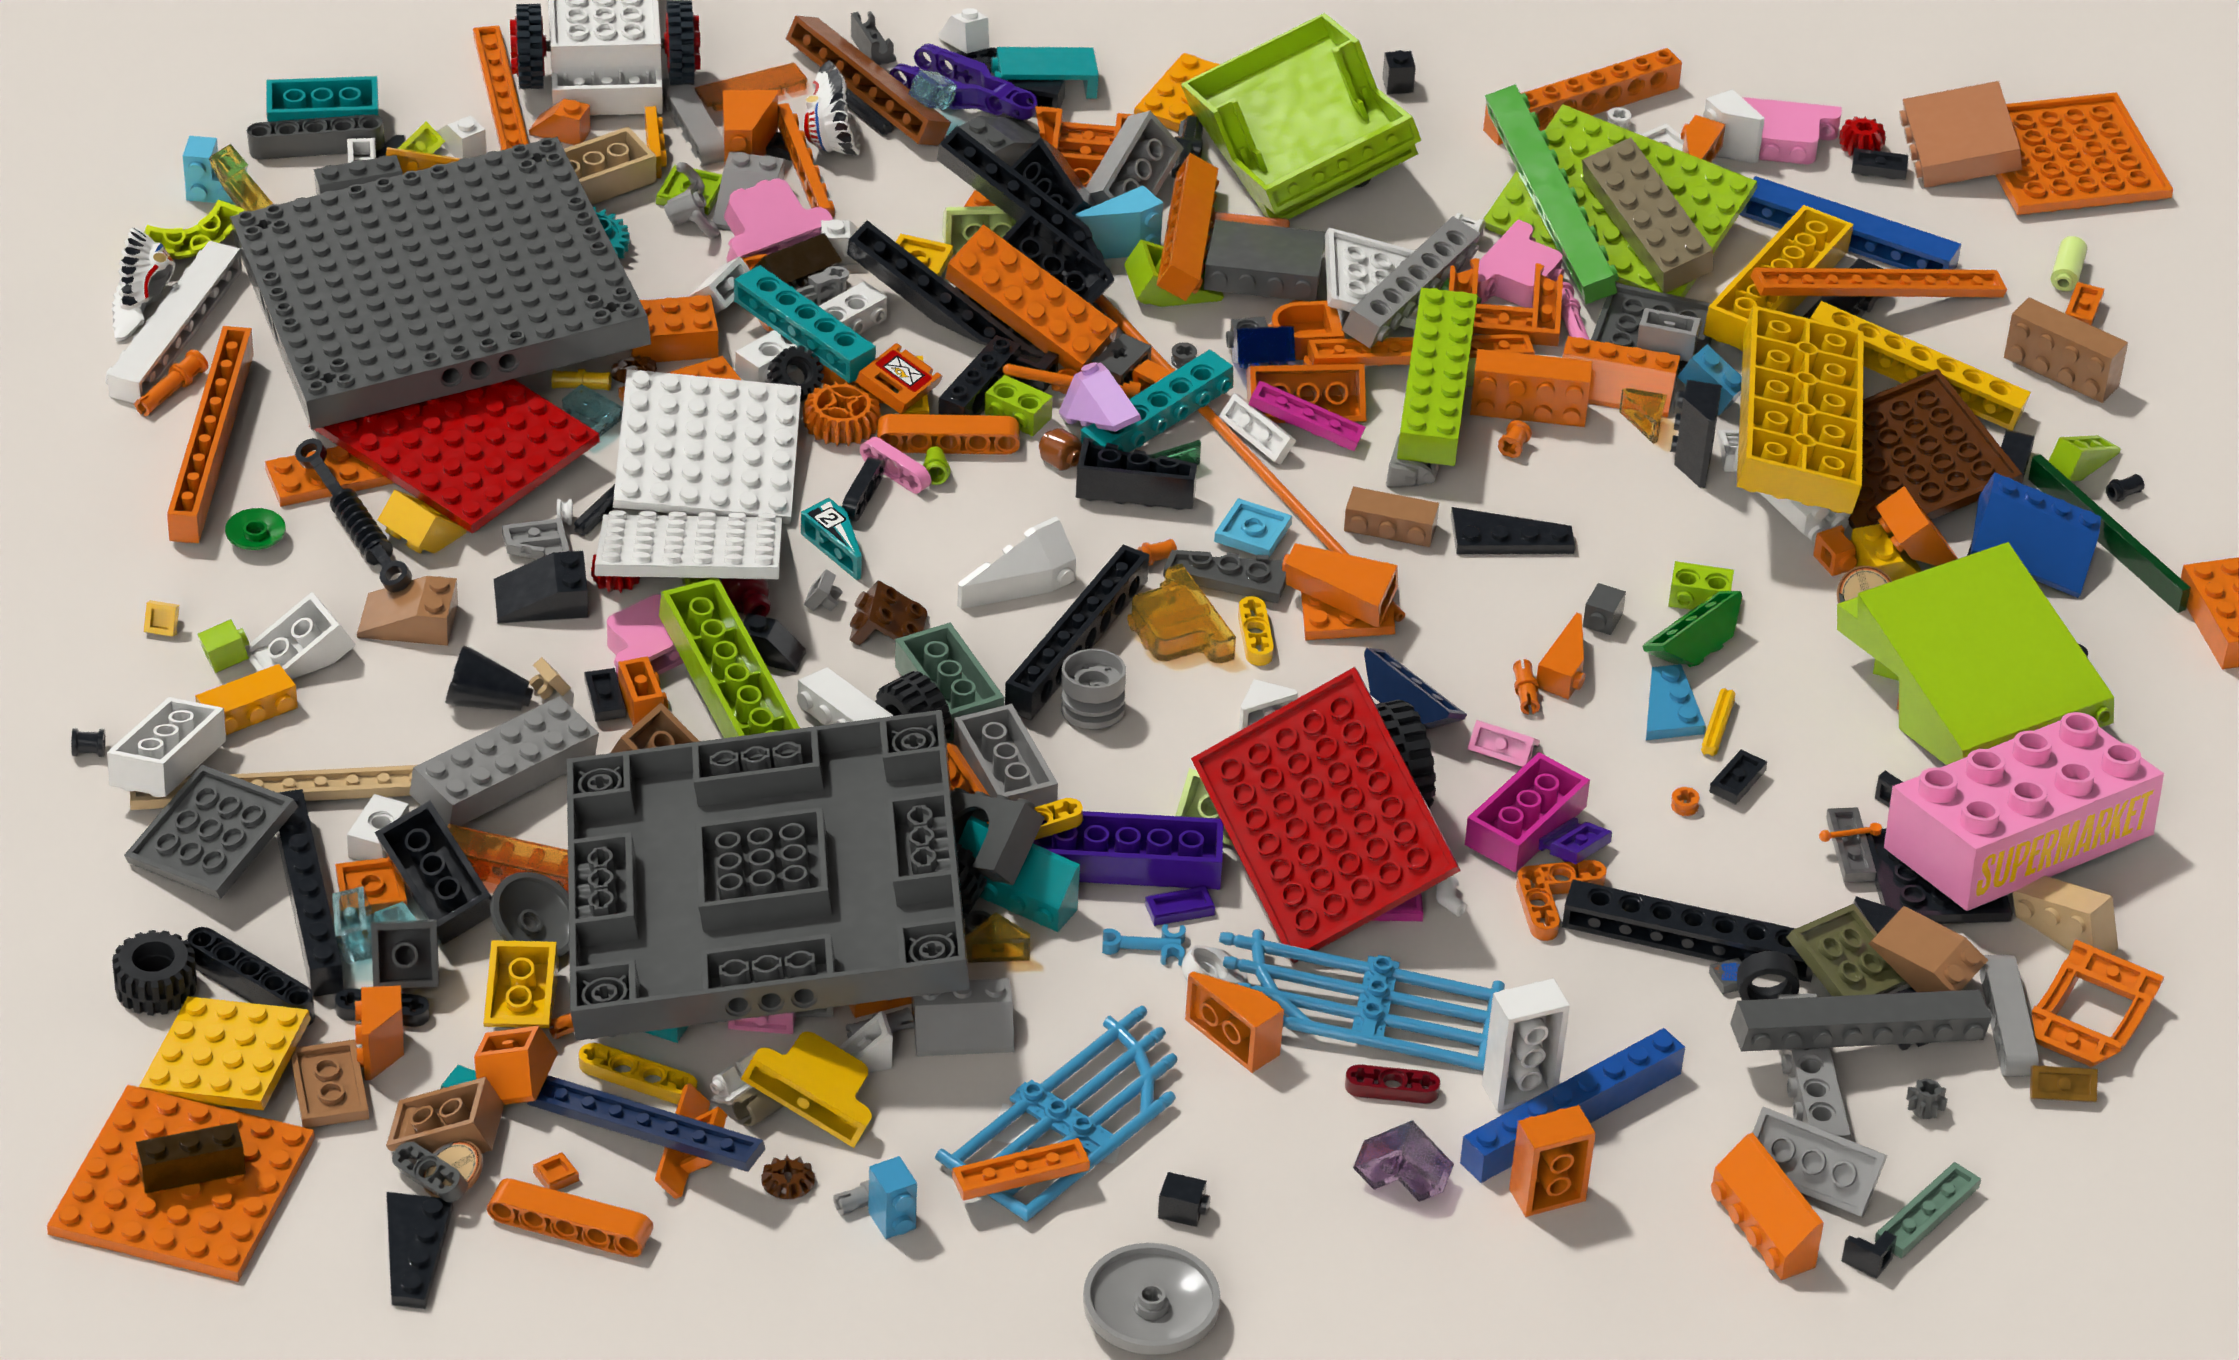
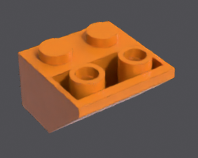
M401 986L361 987V1001H355L356 1021H361V1024L355 1025L356 1044H362V1047L357 1048V1062L360 1063V1067H364L365 1081L374 1079L404 1055Z
M540 1026L487 1032L474 1056L476 1079L486 1077L504 1105L536 1101L558 1051Z

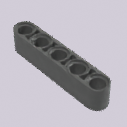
M377 115L258 122L251 124L247 128L249 154L255 159L348 153L347 139L375 138L376 151L385 146L383 120Z

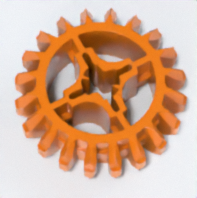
M836 381L833 385L823 384L822 389L814 388V392L808 394L803 406L804 426L808 429V434L815 435L816 440L824 439L825 444L833 442L836 446L840 443H845L849 446L851 442L860 444L862 439L869 440L870 435L876 433L878 420L881 417V406L876 396L869 393L865 388H860L858 383L848 385L847 381L844 384H838Z

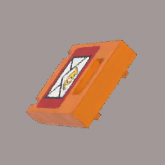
M896 343L859 371L856 383L902 414L940 383L943 376L938 372L932 375L933 368L906 349L900 352L902 346ZM880 376L886 382H888L893 387L898 389L899 392L895 393L893 390H891L886 385L881 383L878 380V377Z

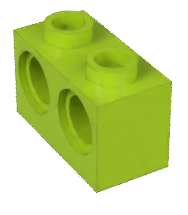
M1003 375L985 392V415L1012 416L1018 420L1020 431L1028 435L1034 436L1052 419L1053 396L1009 376Z
M1675 561L1668 607L1692 610L1712 598L1719 591H1731L1734 570Z

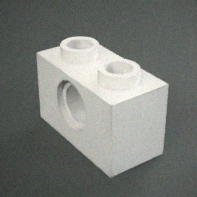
M374 794L347 834L348 857L360 861L388 858L382 850L375 832L409 813V804Z

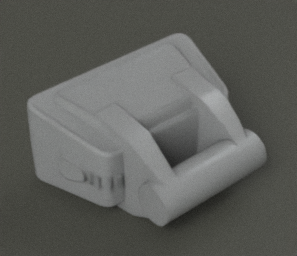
M1398 435L1389 463L1386 486H1419L1426 483H1434L1440 464L1397 459Z

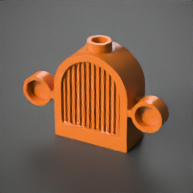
M1293 300L1277 308L1272 315V323L1267 324L1270 332V344L1274 351L1289 359L1303 360V365H1312L1307 350L1309 340L1344 339L1338 311L1336 308L1329 307L1327 300L1309 302Z

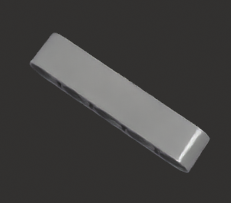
M669 77L663 78V104L668 112H672L673 121L677 127L682 129L681 134L686 143L689 142L691 144L692 153L695 158H699L701 161L700 166L724 161V139L692 85H670Z
M1984 955L1988 961L1979 970L1985 1002L1992 1017L1990 1024L2001 1073L2003 1076H2030L2031 1066H2039V1058L2015 955Z

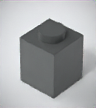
M1597 583L1585 605L1583 627L1611 635L1623 615L1626 591Z

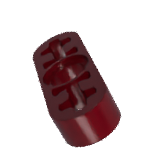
M1357 1064L1349 1067L1346 1071L1345 1089L1349 1094L1356 1097L1429 1104L1436 1101L1439 1097L1440 1079L1436 1074L1429 1071ZM1394 1080L1399 1082L1401 1086L1391 1088L1384 1083Z

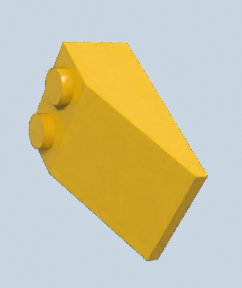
M491 940L484 1027L524 1028L540 1026L541 1028H550L559 969L557 942Z

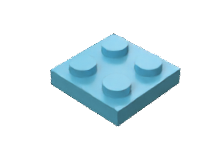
M1238 498L1216 530L1214 542L1254 555H1269L1270 558L1292 525V515Z

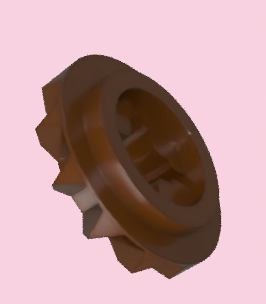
M629 356L627 359L618 360V363L611 366L612 378L621 383L626 382L627 369L657 372L656 361L651 360L647 356Z
M786 1155L783 1160L774 1157L771 1164L764 1165L761 1182L763 1188L774 1197L796 1199L806 1195L812 1189L815 1182V1173L812 1171L811 1163H803L801 1156L792 1160ZM785 1172H791L792 1178L790 1183H787V1179H785Z

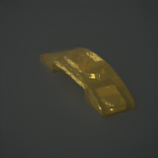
M231 144L210 156L209 161L218 180L236 206L245 209L244 211H254L273 204L245 171L248 166L247 162Z

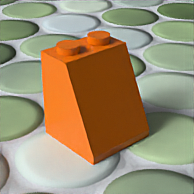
M723 90L724 166L730 151L765 156L766 146L775 133L778 132V90Z

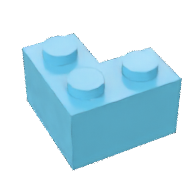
M189 136L183 153L186 201L216 203L219 199L230 204L242 205L248 187L247 163L219 160L217 138Z

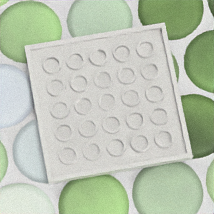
M627 369L613 508L664 513L678 511L685 512L686 515L695 516L702 512H712L716 516L744 513L746 517H758L762 513H772L776 517H782V524L790 525L801 386Z
M620 510L610 511L609 514H603L595 560V576L779 579L782 517H776L772 513H762L758 517H746L744 513L716 516L712 512H702L698 516H686L685 512L678 511L670 512L669 515H657L653 511L639 512V515H627V512Z

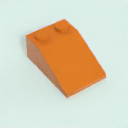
M1905 486L1875 506L1882 516L1878 519V522L1887 534L1890 532L1894 534L1890 540L1900 553L1905 550L1911 559L1935 566L1958 559L1941 532Z
M1194 971L1188 974L1185 1020L1251 1073L1280 1055L1284 1009L1278 1002L1270 999L1258 990Z

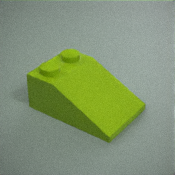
M1140 239L1124 263L1136 300L1143 304L1167 307L1222 301L1224 298L1223 292L1204 290L1205 269L1201 275L1203 283L1196 294L1191 293L1186 301L1158 287L1157 279L1163 246Z

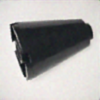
M463 646L454 669V675L449 685L445 703L451 706L521 711L523 705L529 707L534 689L529 688L530 681L471 647Z

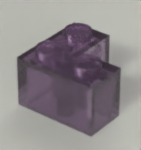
M1411 1120L1364 1140L1353 1169L1373 1190L1399 1180L1420 1202L1444 1192L1454 1163Z

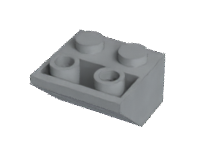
M1644 308L1639 325L1637 347L1679 355L1680 361L1689 362L1695 354L1703 323L1701 318Z

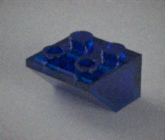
M1293 326L1234 328L1232 362L1239 364V368L1247 369L1249 366H1260V363H1268V366L1288 365L1289 361H1295Z

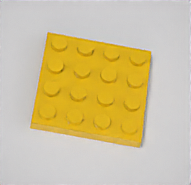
M188 996L139 1087L211 1105L264 1111L311 1020L309 1010Z

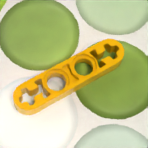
M600 1043L585 1044L578 1053L579 1068L585 1074L677 1105L685 1085L690 1083L697 1089V1079L689 1073ZM626 1065L631 1067V1070L622 1073L616 1071L615 1068ZM650 1075H656L661 1078L653 1083L645 1080Z

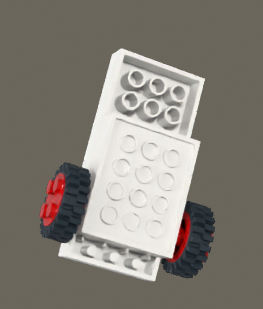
M548 0L550 40H546V35H543L541 4H516L515 19H510L511 72L519 77V89H544V57H547V51H550L553 106L563 99L589 104L590 116L645 114V107L656 106L657 114L663 113L661 49H664V54L667 55V71L670 85H694L695 70H701L699 15H694L692 0L667 1L666 32H664V38H660L658 0Z

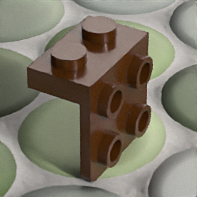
M878 580L867 592H861L855 602L857 611L850 622L852 631L849 640L860 646L875 629L893 640L923 631L927 610L918 602L911 600L893 587Z

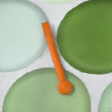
M1871 823L1870 827L1835 832L1823 830L1819 834V839L1822 842H1828L1831 838L1866 833L1877 836L1881 834L1882 826L1879 823Z

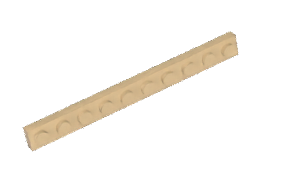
M417 765L229 775L277 793L303 789L305 801L372 798L374 794L383 797L411 796L409 793L413 767ZM191 776L183 780L166 797H154L148 793L130 791L131 810L165 808Z

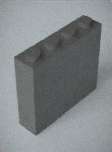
M1215 220L1205 267L1204 290L1316 301L1324 261L1326 232Z

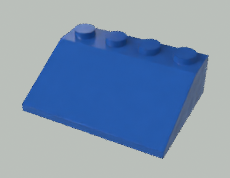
M1994 472L1979 495L1970 554L2009 542L2034 580L2079 598L2098 541L2101 516Z

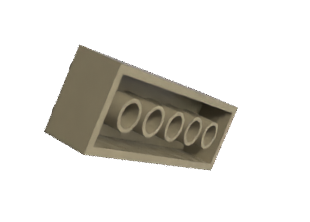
M1631 137L1582 159L1584 182L1664 293L1714 271L1712 248Z

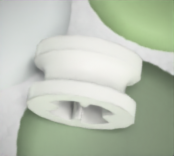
M1621 107L1612 108L1607 112V122L1628 130L1631 125V112Z
M557 499V518H561L562 523H568V526H572L573 501L568 499L567 502H562L561 499Z

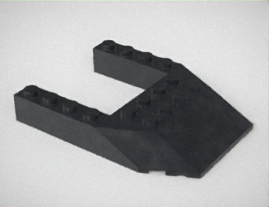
M956 126L939 144L937 160L1017 221L1002 237L1005 241L1091 305L1114 283L1115 279L1110 269L1106 267L1104 257L1101 251L1097 249L1092 238L1093 235L1085 223L960 127ZM868 220L849 238L847 255L933 322L982 345H987L997 335L1021 344V354L1040 359L1046 354L958 287L954 288Z

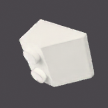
M1733 89L1706 98L1703 117L1726 124L1723 146L1716 157L1750 163L1758 162L1765 118Z

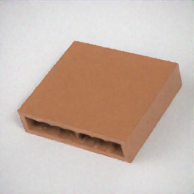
M1999 81L1903 99L1904 110L1899 111L1902 127L1907 126L1904 128L1906 143H1912L1909 145L1911 160H1917V162H1914L1916 177H1922L1925 188L2022 170L2020 146Z

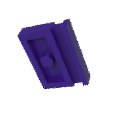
M1574 817L1540 838L1539 850L1549 849L1551 850L1550 855L1561 858L1564 862L1578 864L1611 843L1612 831L1589 822L1580 824L1578 823V818Z

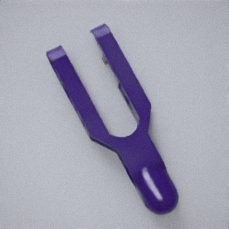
M926 43L916 50L914 61L917 66L912 67L900 63L889 72V74L917 96L951 109H979L996 116L1005 114L1019 120H1028L1036 115L1035 106H1037V99L1032 92L992 76L985 63L933 44ZM923 52L929 55L931 62L925 58ZM945 60H947L952 65L953 70L948 68V66L945 63ZM899 71L905 75L907 81L900 76ZM920 79L926 82L928 89L923 86Z

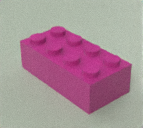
M1540 752L1537 753L1467 817L1464 845L1516 873L1540 851V838L1576 817L1587 807L1590 779Z

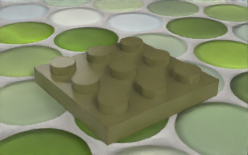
M1854 903L1792 930L1786 937L1831 996L1886 994L1907 983L1869 945V942L1877 935V932Z

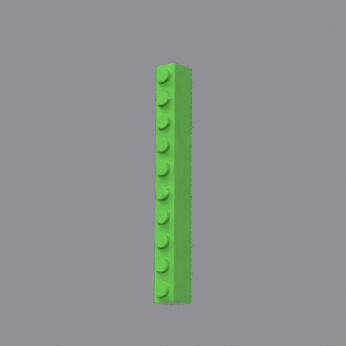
M1516 84L1485 95L1488 114L1558 251L1562 254V259L1585 304L1616 294L1615 281L1619 280L1617 270L1614 265L1609 266L1607 262L1609 257L1604 245H1598L1599 238L1594 226L1589 227L1587 212L1584 206H1578L1579 199L1574 187H1568L1569 179L1564 168L1559 169V160L1555 150H1549L1548 146L1550 144L1546 132L1539 130L1540 124L1536 113H1530V104L1526 94H1520Z

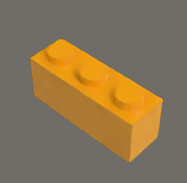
M280 664L195 695L196 703L224 708L226 735L298 708L296 684Z

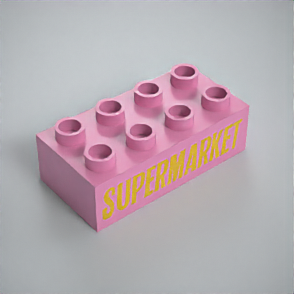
M2080 712L2068 713L2060 721L2034 731H2022L2012 740L1989 749L1974 750L1966 758L1940 768H1928L1922 771L1920 776L1892 786L1884 848L1963 909L1969 911L2015 892L2043 876H2054L2154 835L2164 773L2143 759L2136 747L2121 743L2101 729L2094 717Z

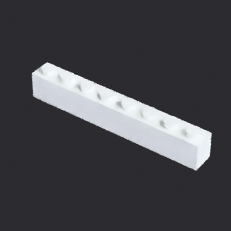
M209 241L202 251L200 250L197 253L195 260L189 267H186L180 280L173 284L167 297L160 301L154 314L147 318L141 331L134 335L128 348L121 352L115 365L108 369L105 381L108 384L109 397L135 404L137 399L146 394L160 381L242 272L240 248Z

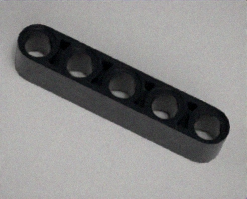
M198 927L188 933L187 941L194 950L196 970L251 1003L308 1009L311 1017L308 1026L314 1022V997L309 987L213 929Z

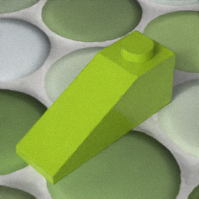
M2099 435L2059 437L2049 462L2070 481H2082L2118 455L2121 448Z

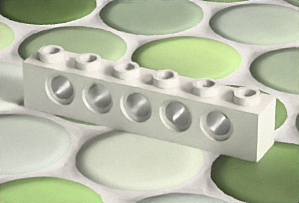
M865 281L819 305L820 308L832 314L859 335L887 319V297ZM773 330L735 351V372L745 381L770 383L773 379H767V374L770 372L767 369L772 363L771 361L785 348L788 349L790 346H795L797 349L798 346ZM788 365L786 369L787 374L795 371L798 367Z

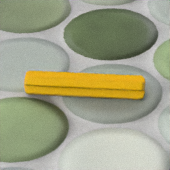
M1723 688L1719 692L1702 742L1701 751L1704 755L1715 756L1718 752L1735 701L1736 694L1733 690Z

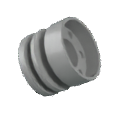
M1103 649L1080 650L1069 655L1064 660L1062 665L1061 712L1067 721L1075 726L1086 729L1106 728L1120 721L1125 712L1126 666L1123 660L1115 653Z

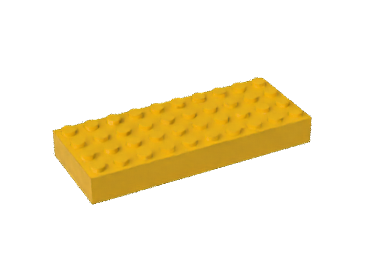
M1755 305L1752 306L1743 334L1737 487L1743 488L1748 492L1769 494L1777 499L1798 501L1806 506L1827 508L1835 513H1853L1862 487L1864 332Z

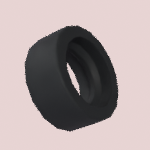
M1777 951L1755 953L1744 959L1738 967L1737 983L1742 1000L1778 999V994L1799 993L1798 969L1794 960L1786 954ZM1767 974H1776L1786 978L1780 984L1772 987H1758L1751 984L1757 977Z

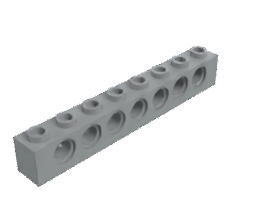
M1452 216L1351 309L1342 331L1368 348H1371L1378 341L1383 342L1390 330H1396L1403 318H1409L1416 305H1419L1421 287L1438 289L1441 282H1445L1450 277V267L1452 265L1455 266L1456 271H1459L1467 258L1471 260L1479 248L1476 243L1480 233Z

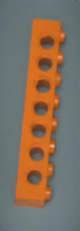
M1668 48L1523 93L1528 98L1530 113H1536L1540 124L1538 128L1540 131H1543L1562 104L1586 114L1595 115L1612 108L1621 107L1678 89L1682 61ZM1486 104L1483 131L1497 145L1503 144L1488 114Z

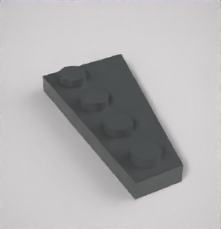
M1172 550L1163 571L1164 578L1238 595L1254 596L1264 601L1275 603L1279 602L1286 585V572L1282 571L1283 561L1269 560V555H1256V559L1239 558V554L1236 553L1212 557L1211 552Z

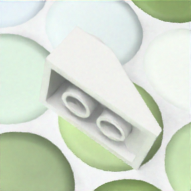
M311 592L254 639L250 645H247L245 649L249 657L248 660L257 671L280 664L291 679H295L334 664L356 646V643L315 594Z

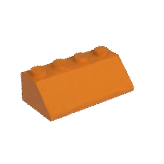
M1567 337L1562 358L1592 361L1589 404L1668 417L1677 383L1679 355L1616 345L1610 342L1587 340L1581 337Z
M1365 364L1249 366L1246 369L1248 402L1259 381H1262L1353 422H1366ZM1263 413L1276 424L1286 423L1275 416Z
M1754 1133L1747 1134L1715 1167L1713 1182L1711 1183L1713 1197L1722 1203L1733 1223L1739 1225L1746 1234L1750 1245L1757 1248L1763 1256L1767 1267L1771 1270L1773 1269L1781 1280L1816 1268L1824 1222Z

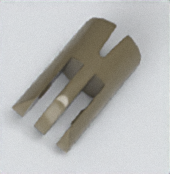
M754 1087L733 1101V1111L739 1121L751 1115V1118L743 1123V1125L748 1127L756 1125L784 1107Z

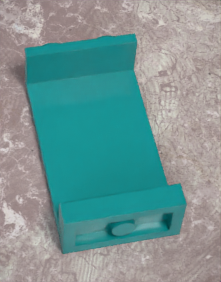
M997 47L996 57L991 59V73L997 78L1006 81L1007 79L1083 80L1086 99H1097L1099 73L1093 47Z

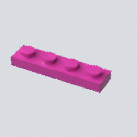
M1259 381L1248 404L1263 413H1268L1284 420L1288 424L1300 427L1311 432L1313 435L1325 438L1352 451H1355L1366 428L1262 381Z

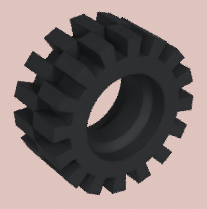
M790 346L788 349L782 350L771 361L772 363L767 369L770 370L767 374V379H773L770 383L801 386V402L807 398L808 394L814 392V388L821 386L822 383L820 381L824 378V374L820 372L823 370V366H817L816 363L820 359L818 356L813 359L811 357L813 352L810 349L804 353L805 347L799 346L796 349L795 346ZM788 365H794L802 371L805 378L803 383H796L790 379L786 371Z

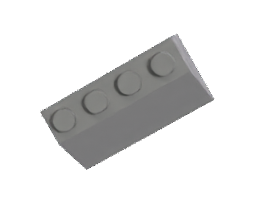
M1151 111L1130 115L1091 177L1086 190L1097 205L1140 186H1145L1156 196L1184 148Z

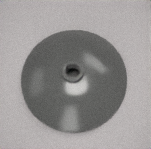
M519 872L506 877L494 890L490 903L491 917L504 941L557 942L558 958L565 955L569 951L568 892L554 880L538 873Z

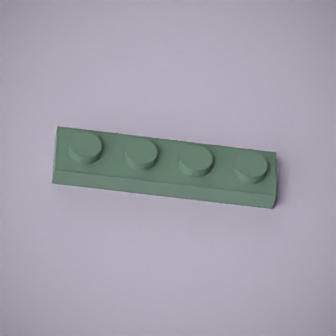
M1952 1163L1876 1232L1875 1242L1884 1231L1897 1236L1894 1254L1902 1259L1980 1188L1981 1178L1958 1163Z

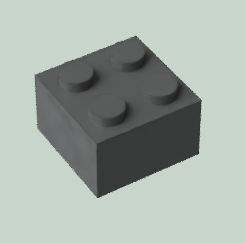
M437 919L371 923L373 987H439Z

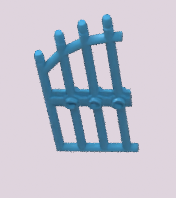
M1260 929L1253 930L1252 937L1239 934L1236 936L1234 933L1229 932L1220 933V943L1252 950L1253 961L1225 956L1223 966L1231 970L1238 969L1241 972L1256 975L1262 986H1252L1248 983H1238V985L1261 991L1270 999L1278 1002L1284 1009V1013L1288 1016L1284 1015L1283 1027L1484 1071L1493 993L1504 990L1505 984L1502 981H1494L1492 988L1402 970L1399 969L1400 962L1392 961L1391 957L1368 956V960L1365 962L1264 940L1265 933ZM1264 953L1364 974L1363 982L1358 984L1265 964ZM1273 979L1358 996V1004L1356 1007L1281 991L1277 988ZM1395 982L1489 1001L1487 1011L1394 991ZM1395 1004L1484 1023L1483 1032L1477 1033L1389 1014L1390 1005ZM1297 1007L1354 1019L1352 1029L1311 1021ZM1387 1026L1480 1046L1478 1056L1385 1037V1028Z
M1144 1006L1135 1008L1131 1011V1014L1126 1015L1119 1022L1112 1016H1108L1103 1022V1026L1107 1029L1104 1034L1041 1084L1030 1080L1028 1083L1024 1082L1010 1096L1009 1100L1014 1103L1011 1108L953 1154L942 1148L936 1153L935 1159L950 1170L954 1167L966 1165L963 1162L1026 1112L1039 1121L993 1158L1021 1152L1049 1129H1052L1064 1137L1059 1142L1079 1138L1085 1152L1089 1154L1087 1156L1090 1160L1091 1170L1163 1112L1165 1108L1169 1107L1176 1099L1175 1094L1169 1091L1154 1101L1155 1081L1176 1064L1177 1056L1173 1053L1168 1054L1151 1067L1145 1053L1155 1043L1163 1039L1166 1034L1165 1030L1162 1027L1155 1028L1139 1042L1128 1032L1129 1029L1146 1016L1147 1009ZM1117 1039L1128 1049L1066 1100L1060 1099L1051 1093ZM1135 1061L1140 1073L1139 1078L1090 1117L1076 1110L1079 1105ZM1141 1093L1140 1113L1120 1130L1112 1134L1100 1126ZM1089 1171L1060 1177L1027 1205L1013 1197L1024 1186L989 1194L988 1196L1027 1222Z

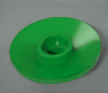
M264 508L242 510L230 517L225 526L227 539L233 545L247 550H260L271 547L284 537L286 531L283 518L276 512Z

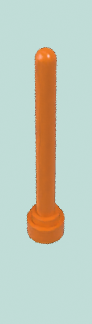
M1006 364L1003 367V373L1008 376L1066 387L1070 386L1074 377L1012 364ZM1129 381V383H1123L1119 386L1130 399L1140 393L1141 383Z

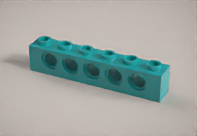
M761 265L734 279V302L796 346L805 347V352L810 349L813 352L811 355L813 358L818 356L820 363L848 383L855 381L859 371L876 359L875 345Z
M1211 349L1207 350L1129 399L1142 420L1118 431L1097 429L1096 424H1091L1081 429V442L1083 443V438L1087 437L1094 439L1093 444L1105 447L1108 442L1118 445V450L1130 453L1234 387L1233 365Z

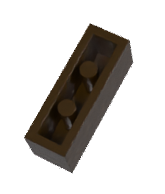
M822 233L764 256L753 268L761 265L795 289L796 287L808 286V276L824 272L828 267L837 266L842 260L826 234Z
M237 1122L136 1142L138 1167L145 1193L246 1174L243 1144Z

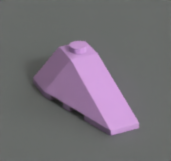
M1096 362L1083 366L1081 372L1074 374L1059 410L1061 418L1068 424H1074L1078 420L1082 426L1087 427L1091 424H1096L1097 429L1118 431L1142 420L1140 414L1110 371L1102 363L1097 364Z

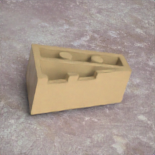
M2043 876L2013 892L2016 917L2069 951L2072 950L2075 939L2110 954L2118 949L2113 896L2048 876Z

